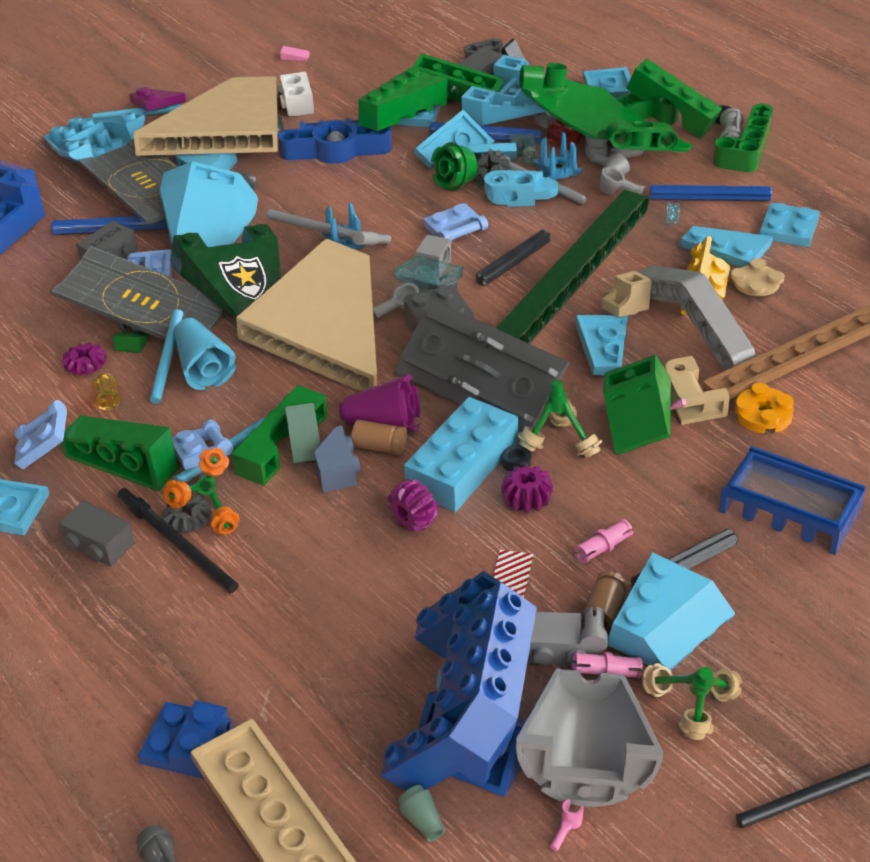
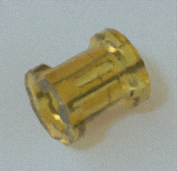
M106 373L98 375L92 382L93 390L97 393L95 398L97 406L103 410L116 408L121 402L120 393L116 390V378Z

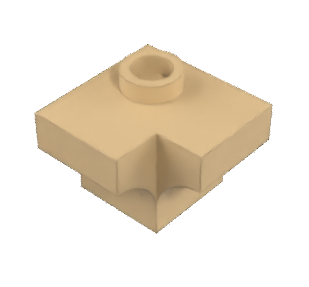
M636 271L614 276L612 289L604 291L601 308L618 318L626 315H636L640 311L649 309L652 279Z

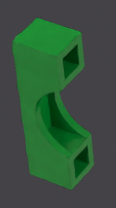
M647 58L635 68L626 88L643 101L655 96L670 100L681 114L682 127L700 139L712 129L722 110L712 100L707 99L694 88L689 87Z
M299 385L289 394L285 395L279 405L273 411H270L259 426L254 428L250 435L234 449L232 460L235 475L265 486L280 469L276 445L282 439L289 436L285 407L314 403L317 426L319 427L328 417L326 395Z

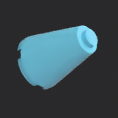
M194 318L183 319L175 326L174 336L183 375L188 385L197 390H207L206 386L213 384L214 387H218L224 384L233 375L236 368L234 363L236 356L233 350Z

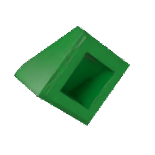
M122 331L114 334L112 338L116 351L141 353L150 336L148 333Z

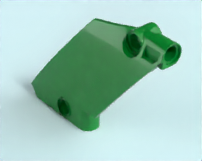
M548 63L546 74L543 66L522 65L520 68V89L532 101L554 118L592 139L610 140L612 145L618 149L688 152L693 148V144L678 139L677 133L669 124L645 121L626 108L605 88L566 79V65Z

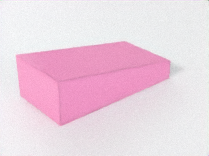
M283 46L280 51L281 60L307 61L310 52L307 50Z

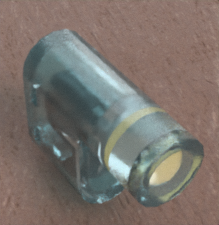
M532 134L510 135L507 143H516V156H523L525 164L533 165L534 160L537 159L536 137Z

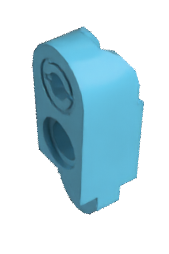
M496 170L485 175L484 189L488 199L493 204L507 205V207L535 206V200L550 199L558 194V182L550 177H543V171Z

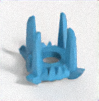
M562 132L560 156L558 155L557 157L555 147H552L551 154L547 158V138L544 137L542 139L539 160H534V164L543 171V175L557 180L565 177L568 178L569 176L576 177L581 173L583 168H577L576 147L573 142L570 143V156L569 152H567L565 133ZM556 164L563 165V167L556 168Z
M349 203V226H345L343 223L340 227L361 231V222H359L358 217L355 215L353 204ZM327 207L325 212L326 223L331 224V234L323 232L322 234L327 239L349 248H364L366 245H356L353 240L338 238L335 218L332 217L331 207Z

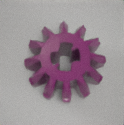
M526 463L524 468L514 466L513 471L506 472L501 490L506 506H513L515 512L523 509L528 514L531 509L540 512L542 506L549 504L551 493H553V484L551 483L548 471H541L539 465L530 468Z
M417 479L402 481L395 486V489L387 497L390 503L388 508L393 512V518H396L400 526H405L409 532L414 530L419 532L422 529H426L439 515L436 508L438 503L433 499V493H430L427 490V486L425 484L421 485Z

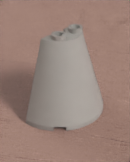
M556 669L516 739L517 757L527 778L532 777L541 786V791L548 796L562 802L570 799L571 804L577 806H607L629 799L630 793L640 787L644 790L658 773L663 759V750L625 675L600 673L597 679L586 680L581 676L580 671Z

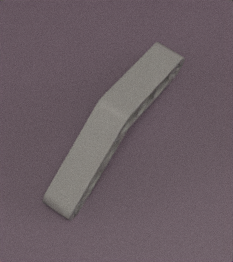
M654 265L637 271L652 279L650 299L677 303L682 306L724 370H728L755 357L752 344L703 273Z

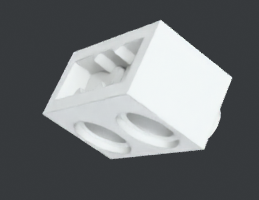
M306 72L280 75L281 84H277L278 96L281 107L286 109L288 117L314 113L313 96Z

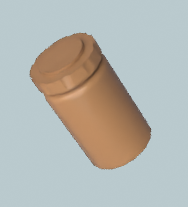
M357 419L352 429L351 439L353 447L401 456L407 442L406 427L402 426L397 427Z
M612 571L598 574L585 610L593 607V616H596V607L605 611L604 629L607 632L611 631L628 587L626 579L619 573Z

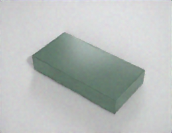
M314 403L285 407L294 465L315 462L314 451L320 446V438Z

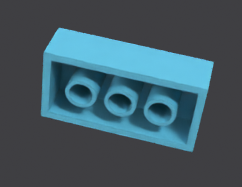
M468 397L404 464L405 481L417 479L421 485L425 484L427 490L433 493L432 497L439 506L456 513L502 461L503 451L518 443V416Z

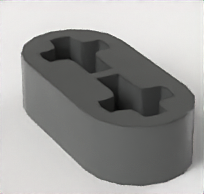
M488 39L468 44L464 48V58H467L483 47L502 54L503 42L499 39Z

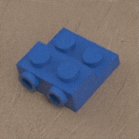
M197 700L194 701L192 707L165 702L138 754L140 764L204 779L192 761L190 751L231 730L232 719L229 718L227 707Z

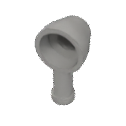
M594 151L590 156L592 163L604 165L603 168H615L622 172L623 175L630 171L628 160L620 153L615 152L608 157Z
M603 168L599 182L601 192L612 195L619 188L642 194L644 186H639L626 180L623 173L615 168Z
M412 283L401 284L395 289L392 299L377 307L374 306L373 311L377 319L398 307L404 310V298L419 293L416 285Z

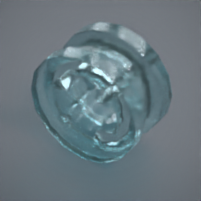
M668 201L666 224L672 221L677 225L679 224L680 202L671 204Z

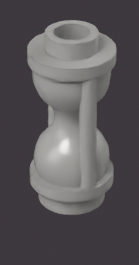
M729 108L722 112L720 123L723 131L720 137L741 139L742 132L740 127L743 124L744 117L740 110Z

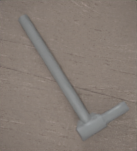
M273 209L267 212L269 219L331 234V224ZM337 226L338 237L353 240L356 245L374 246L376 244L391 243V236L388 234L356 231Z

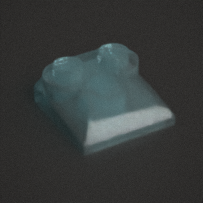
M417 255L395 268L394 275L400 281L412 283L420 289L434 290L451 284L457 289L458 279L463 276V267Z

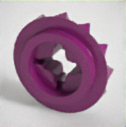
M88 342L86 345H81L79 343L78 347H69V352L63 354V366L68 372L77 375L95 372L106 362L105 350L101 348L100 344L92 345L91 342Z

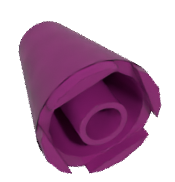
M402 375L345 397L343 403H340L339 406L341 419L354 426L357 419L397 427H406L407 432L417 431L420 424H415V417H421V408L417 386L411 385L409 382L413 377L411 375Z

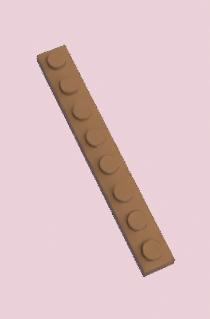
M870 305L704 380L702 390L706 392L726 388L730 394V401L738 397L743 391L751 389L755 383L766 384L869 336Z

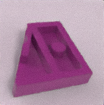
M143 87L136 89L135 93L129 94L130 102L145 111L186 102L185 93L153 90Z

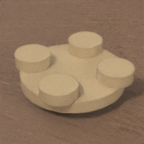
M760 258L751 260L750 265L734 268L731 271V279L734 280L735 287L742 293L750 296H767L775 293L785 278L783 272L775 271L766 266V261Z

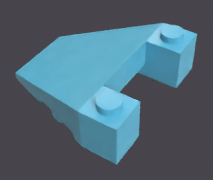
M503 55L494 64V76L503 78V89L500 92L472 86L461 97L462 110L478 125L482 126L546 112L520 89V68L522 65H529V62L508 55Z

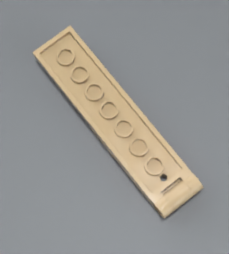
M253 718L190 751L192 761L261 862H356Z

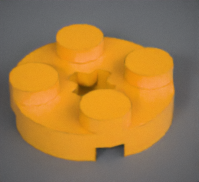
M755 383L751 389L743 391L736 399L735 413L738 415L737 420L746 429L757 433H765L766 429L774 428L775 432L782 431L792 422L794 399L780 390L770 388L765 383Z

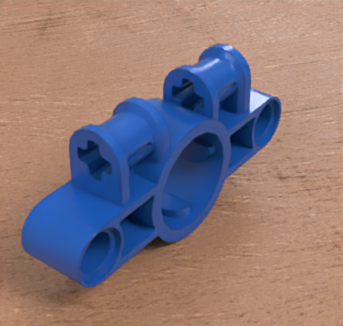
M346 118V121L331 120L323 122V120H319L317 123L300 121V129H287L278 134L280 156L284 160L318 159L325 163L338 164L347 162L355 156L386 154L393 148L391 127L375 131L359 126L358 120H350V118ZM333 131H338L344 135L345 139L327 141V136Z

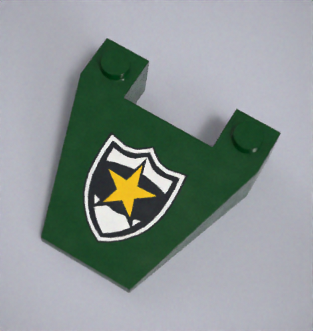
M267 224L245 226L242 243L207 247L198 233H185L173 236L170 261L179 275L235 318L281 279L278 238Z

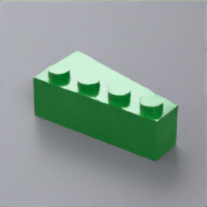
M415 67L407 68L401 74L394 76L388 82L381 84L375 90L368 92V94L358 99V125L379 131L400 123V118L410 119L415 117L417 111H431L435 104L439 106L446 105L448 79L422 72Z
M80 415L64 431L61 445L66 458L159 492L179 470L170 427Z

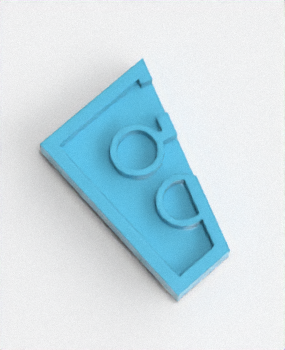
M462 110L418 145L414 153L430 169L434 167V162H431L434 150L446 143L453 142L469 149L470 144H493L495 141Z
M693 226L681 238V247L692 250L697 242L701 243L707 236H710L712 241L709 253L716 258L724 260L726 263L741 268L750 265L751 260L761 258L772 245L773 236Z
M615 315L576 316L575 326L592 375L604 376V373L621 368L628 315L619 318Z

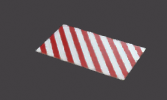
M500 550L493 577L524 598L534 554Z

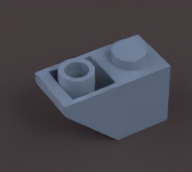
M342 426L335 427L314 451L316 471L323 493L358 485L356 473L361 472L360 462L357 455L352 456V453H354L351 436H345Z

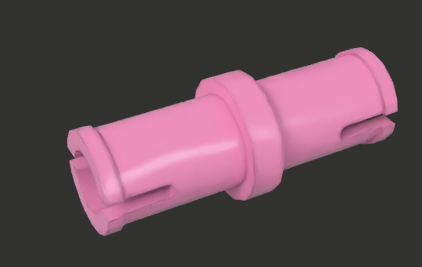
M621 519L605 530L599 529L595 531L593 537L574 547V552L581 550V552L575 554L579 562L586 564L601 553L607 554L611 552L615 545L633 535L632 530L625 532L631 529L632 526L627 520Z
M574 652L572 660H576V663H571L572 670L580 671V674L600 675V673L625 675V677L640 679L642 671H637V668H643L641 657L613 656L612 652H603L602 655Z

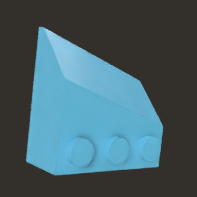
M652 552L613 622L608 637V646L630 657H641L642 663L653 666L655 663H659L671 671L689 656L694 648L703 640L711 637L718 627L733 618L735 612L712 580Z

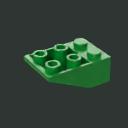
M656 355L604 373L603 394L614 450L617 455L671 437V377Z

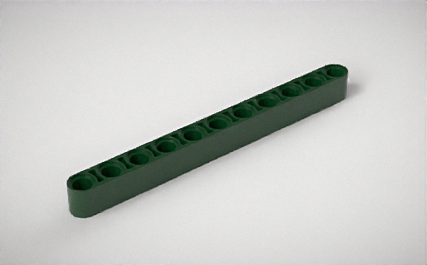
M623 190L496 329L530 344L644 217L649 206V197Z

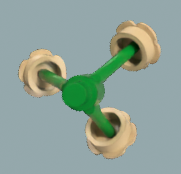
M561 380L551 382L549 401H547L535 427L525 426L523 431L518 433V437L521 439L519 442L521 446L532 452L536 448L543 449L542 443L545 436L539 431L549 415L551 423L557 427L573 425L581 439L575 444L578 450L577 456L583 454L585 458H589L601 450L598 445L602 443V440H598L595 433L586 436L576 419L577 410L567 401L566 391L563 390V382Z
M655 663L653 666L648 665L642 674V685L645 692L652 694L654 697H661L672 689L673 684L686 683L689 685L691 693L696 696L695 709H688L684 712L679 728L688 738L693 740H702L706 734L710 735L714 730L713 725H711V715L703 710L705 696L708 695L710 690L714 697L721 702H727L729 699L735 700L741 693L740 684L742 679L736 671L731 672L728 668H721L713 674L710 668L702 667L694 674L673 676L670 669Z

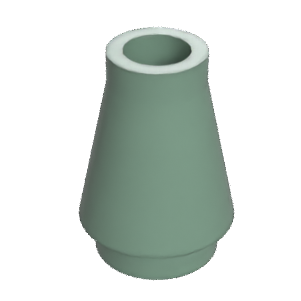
M416 785L406 790L399 797L400 813L424 835L427 842L435 841L445 833L446 829L440 820L429 790H424L422 785Z

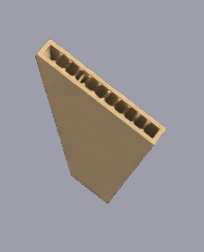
M232 77L134 131L136 156L278 152L277 77Z
M326 238L236 317L237 338L358 391H363L377 385L370 258L365 253Z

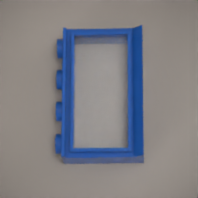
M750 446L749 452L726 487L721 490L719 512L725 514L733 500L744 503L743 517L746 520L752 521L758 513V508L772 513L771 526L776 531L784 529L787 519L802 524L801 538L805 542H812L817 530L832 535L829 553L836 555L862 508L866 486Z

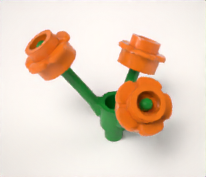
M219 448L205 449L199 456V467L205 475L201 476L197 483L190 486L182 480L168 481L163 497L170 507L180 509V507H184L190 501L191 492L198 491L202 495H209L216 509L211 515L210 525L216 534L227 535L237 529L240 517L232 508L221 506L214 489L216 487V479L214 477L221 475L223 470L227 469L229 460L227 456H224V451Z

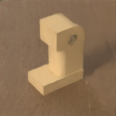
M693 356L672 359L666 363L665 370L671 377V402L682 398L686 400V405L674 409L681 425L728 416L730 394L726 388L703 392L698 383L699 367Z

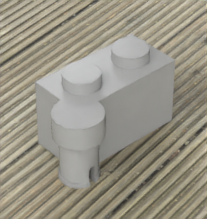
M593 607L587 608L584 611V629L581 613L536 612L527 663L571 665V663H576V660H572L574 652L594 654L604 651L608 645V634L604 629L605 611L596 607V616H593Z

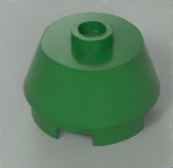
M449 142L442 147H437L432 154L431 162H434L435 170L432 178L440 188L454 191L470 183L475 178L477 160L470 149Z

